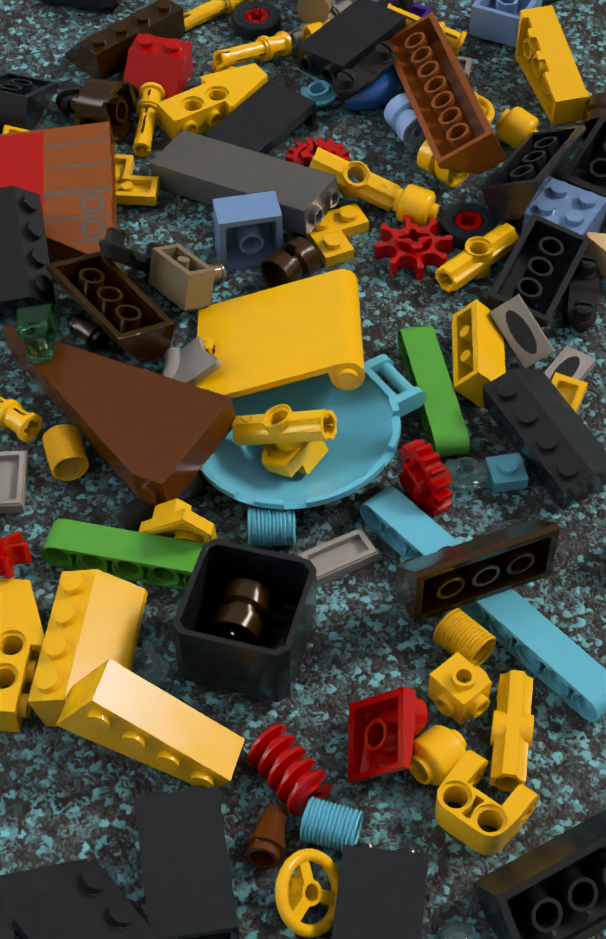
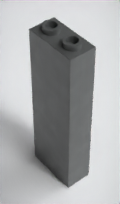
M182 130L149 163L152 176H159V189L213 206L212 199L275 191L282 213L283 229L308 236L321 223L323 217L331 208L337 205L340 197L336 175L186 130Z

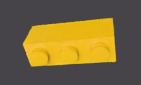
M475 299L452 315L453 388L482 408L484 407L483 386L506 373L504 335L489 312L491 310Z

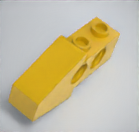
M256 63L201 76L200 86L157 103L159 127L171 140L182 130L199 135L204 134L268 82L267 74Z
M0 578V731L20 733L23 718H29L31 706L27 701L45 637L30 580ZM11 685L8 688L1 689L3 686Z

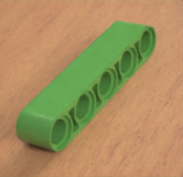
M427 325L399 329L398 346L408 381L413 387H419L426 394V401L417 410L427 443L432 444L433 452H438L440 458L468 454L470 444L467 427L433 326Z
M57 519L51 525L41 550V557L48 564L58 568L75 571L98 569L120 579L185 590L202 546L205 543L69 519Z

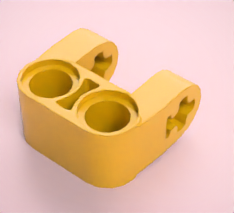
M468 750L454 765L437 790L435 819L444 830L477 853L490 856L501 851L518 833L536 808L540 795L524 784H520L501 806L475 788L483 777L489 763L488 760L473 750ZM456 802L461 804L463 807L452 808L449 807L446 803ZM488 825L494 827L497 831L486 832L480 827Z

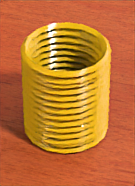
M60 424L48 429L43 435L42 443L52 476L61 481H72L83 476L89 468V461L79 430L70 424Z
M460 608L449 611L440 620L433 633V640L448 651L449 654L453 656L456 652H459L474 666L483 664L496 645V637L480 626L479 623L477 624L474 619L461 611Z

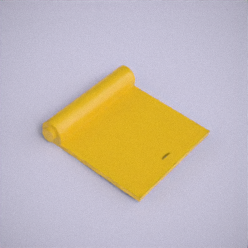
M338 269L201 307L198 310L197 337L199 336L204 340L206 352L216 356L222 364L215 372L194 386L233 399L328 373L333 385L341 390H354L364 382L365 369L358 278L350 270Z

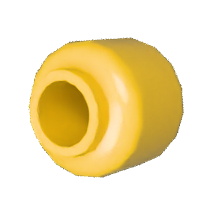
M519 106L511 110L506 108L495 125V129L498 130L497 138L516 150L529 133L538 132L536 129L539 120L536 116Z
M408 184L404 189L399 188L394 199L392 211L396 212V218L399 222L403 223L404 215H410L412 224H417V227H424L428 221L436 219L440 205L435 203L436 195L434 191L415 184Z
M433 725L415 738L412 762L409 769L413 777L424 785L440 786L454 765L466 753L467 744L464 737L455 729H449L442 725Z

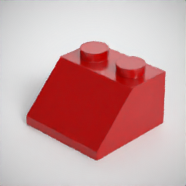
M138 33L128 50L123 81L133 84L138 89V92L144 83L155 82L160 84L165 91L164 100L182 93L193 72L192 42Z

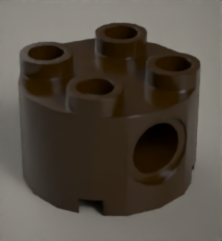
M89 77L83 84L79 94L73 96L71 107L76 112L78 125L109 121L114 140L122 141L133 128L135 120L130 119L131 112H136L137 104L134 90L130 84L122 81Z

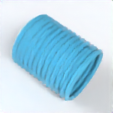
M249 507L247 511L248 546L275 547L277 545L279 547L281 545L286 547L288 545L289 547H294L296 545L295 509H263L262 507L260 509L255 507L251 509Z
M311 797L303 814L299 838L301 841L309 842V844L313 843V845L329 847V849L343 853L344 844L353 846L357 844L363 822V811Z

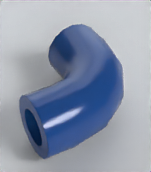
M394 64L372 85L365 87L351 99L345 100V110L377 109L386 106L392 98L400 94L403 85Z

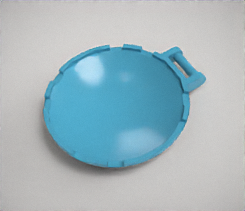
M380 354L364 362V382L354 390L338 389L333 385L328 373L233 398L235 416L265 414L270 408L279 404L289 405L293 412L332 409L337 417V433L333 440L324 441L329 451L309 475L296 472L291 478L267 471L262 464L261 458L263 445L238 446L232 438V429L200 469L201 473L220 492L237 501L256 507L280 510L303 509L337 501L363 488L383 471L393 457L399 443L401 434L400 417L421 407L426 401V394L419 387H413L394 368V362L386 354ZM385 377L400 394L397 395L381 378Z

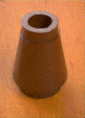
M278 804L266 805L244 844L246 859L255 867L273 869L285 857L288 811L283 806Z

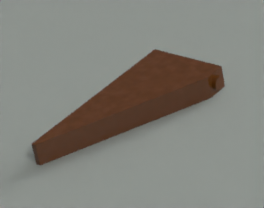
M6 326L3 329L11 355L133 493L147 504L158 505L178 498L233 429L232 423L236 416L231 397L10 326Z

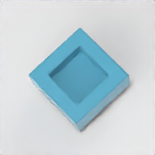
M520 452L485 457L484 467L493 493L528 487L529 478Z

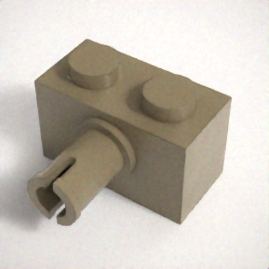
M179 243L152 248L148 278L150 285L184 311H194L199 307L211 305L213 284L223 282L226 278V270L223 264L215 262L208 265Z

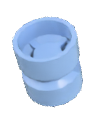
M401 93L392 98L384 110L386 122L409 148L422 146L426 137L407 94Z

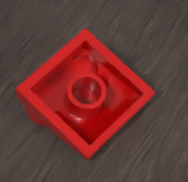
M403 686L349 704L347 782L354 784L410 769L414 737L423 730L428 719L426 704L422 699L416 697V690Z

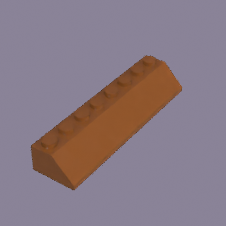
M433 11L388 39L387 41L393 45V52L397 56L394 63L395 69L439 168L482 174L507 160Z

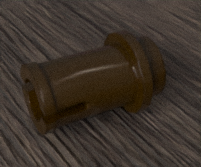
M77 314L70 320L69 331L82 338L90 349L100 350L108 344L110 336L100 325L94 324L83 314Z

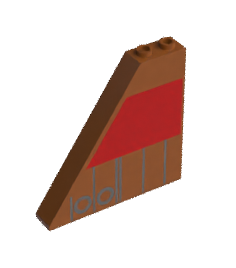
M109 121L0 134V188L16 186L40 195L48 254L61 261L100 252L99 241L105 240L107 229L109 227L117 228L115 142ZM112 261L119 268V263Z

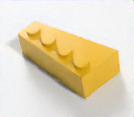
M553 5L520 10L515 50L516 61L552 125L581 121L585 103L590 95L585 89Z
M111 659L105 661L73 685L56 724L60 728L188 782L192 786H218L219 788L230 782L245 741L241 736Z

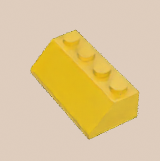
M98 569L63 571L61 573L27 701L46 727L56 726L73 685L108 659L131 671L148 595L145 588Z

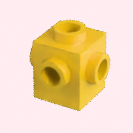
M456 652L429 674L427 695L434 701L437 709L446 717L451 716L458 724L462 725L472 716L477 718L486 711L490 704L489 696L492 681L481 667L472 665L459 652Z

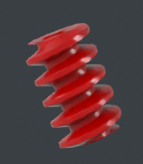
M278 723L268 728L255 740L250 748L248 761L251 766L258 769L259 776L267 780L268 787L272 791L277 792V798L287 805L289 813L293 816H302L311 797L325 800L333 787L331 784L320 786L325 780L326 773L321 769L312 772L316 767L315 760L312 758L304 759L306 756L305 748L302 746L294 748L297 739L292 734L285 736L287 727L283 723Z

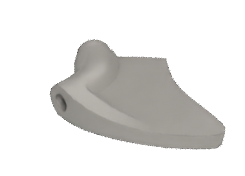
M198 336L181 350L172 347L165 351L162 375L187 384L196 385L215 372L222 362L213 354L206 352L204 340Z

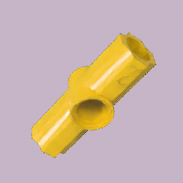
M319 147L309 165V168L336 175L337 187L343 196L348 198L358 197L388 212L391 210L396 194L401 187L370 172L367 165L363 162H349ZM348 176H354L358 179L359 183H353L349 180Z
M505 223L504 225L497 226L483 237L475 236L469 238L462 252L436 269L435 278L438 280L440 287L450 293L451 291H457L473 278L481 279L487 277L490 274L491 265L507 255L515 247L519 239L515 228Z
M279 404L270 408L265 414L236 416L232 423V438L238 446L275 444L280 451L288 452L298 448L303 442L333 440L337 433V417L332 409L293 412L289 405Z
M510 670L508 673L500 674L497 686L496 710L493 711L490 746H493L489 784L495 786L499 791L511 793L518 785H525L527 779L528 751L531 749L534 728V715H531L533 678L526 675L524 671Z

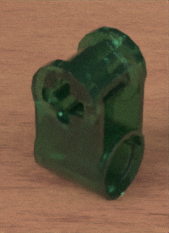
M48 303L18 308L16 334L18 339L24 343L26 361L33 365L48 362L54 357L56 333L58 332V321L54 305Z

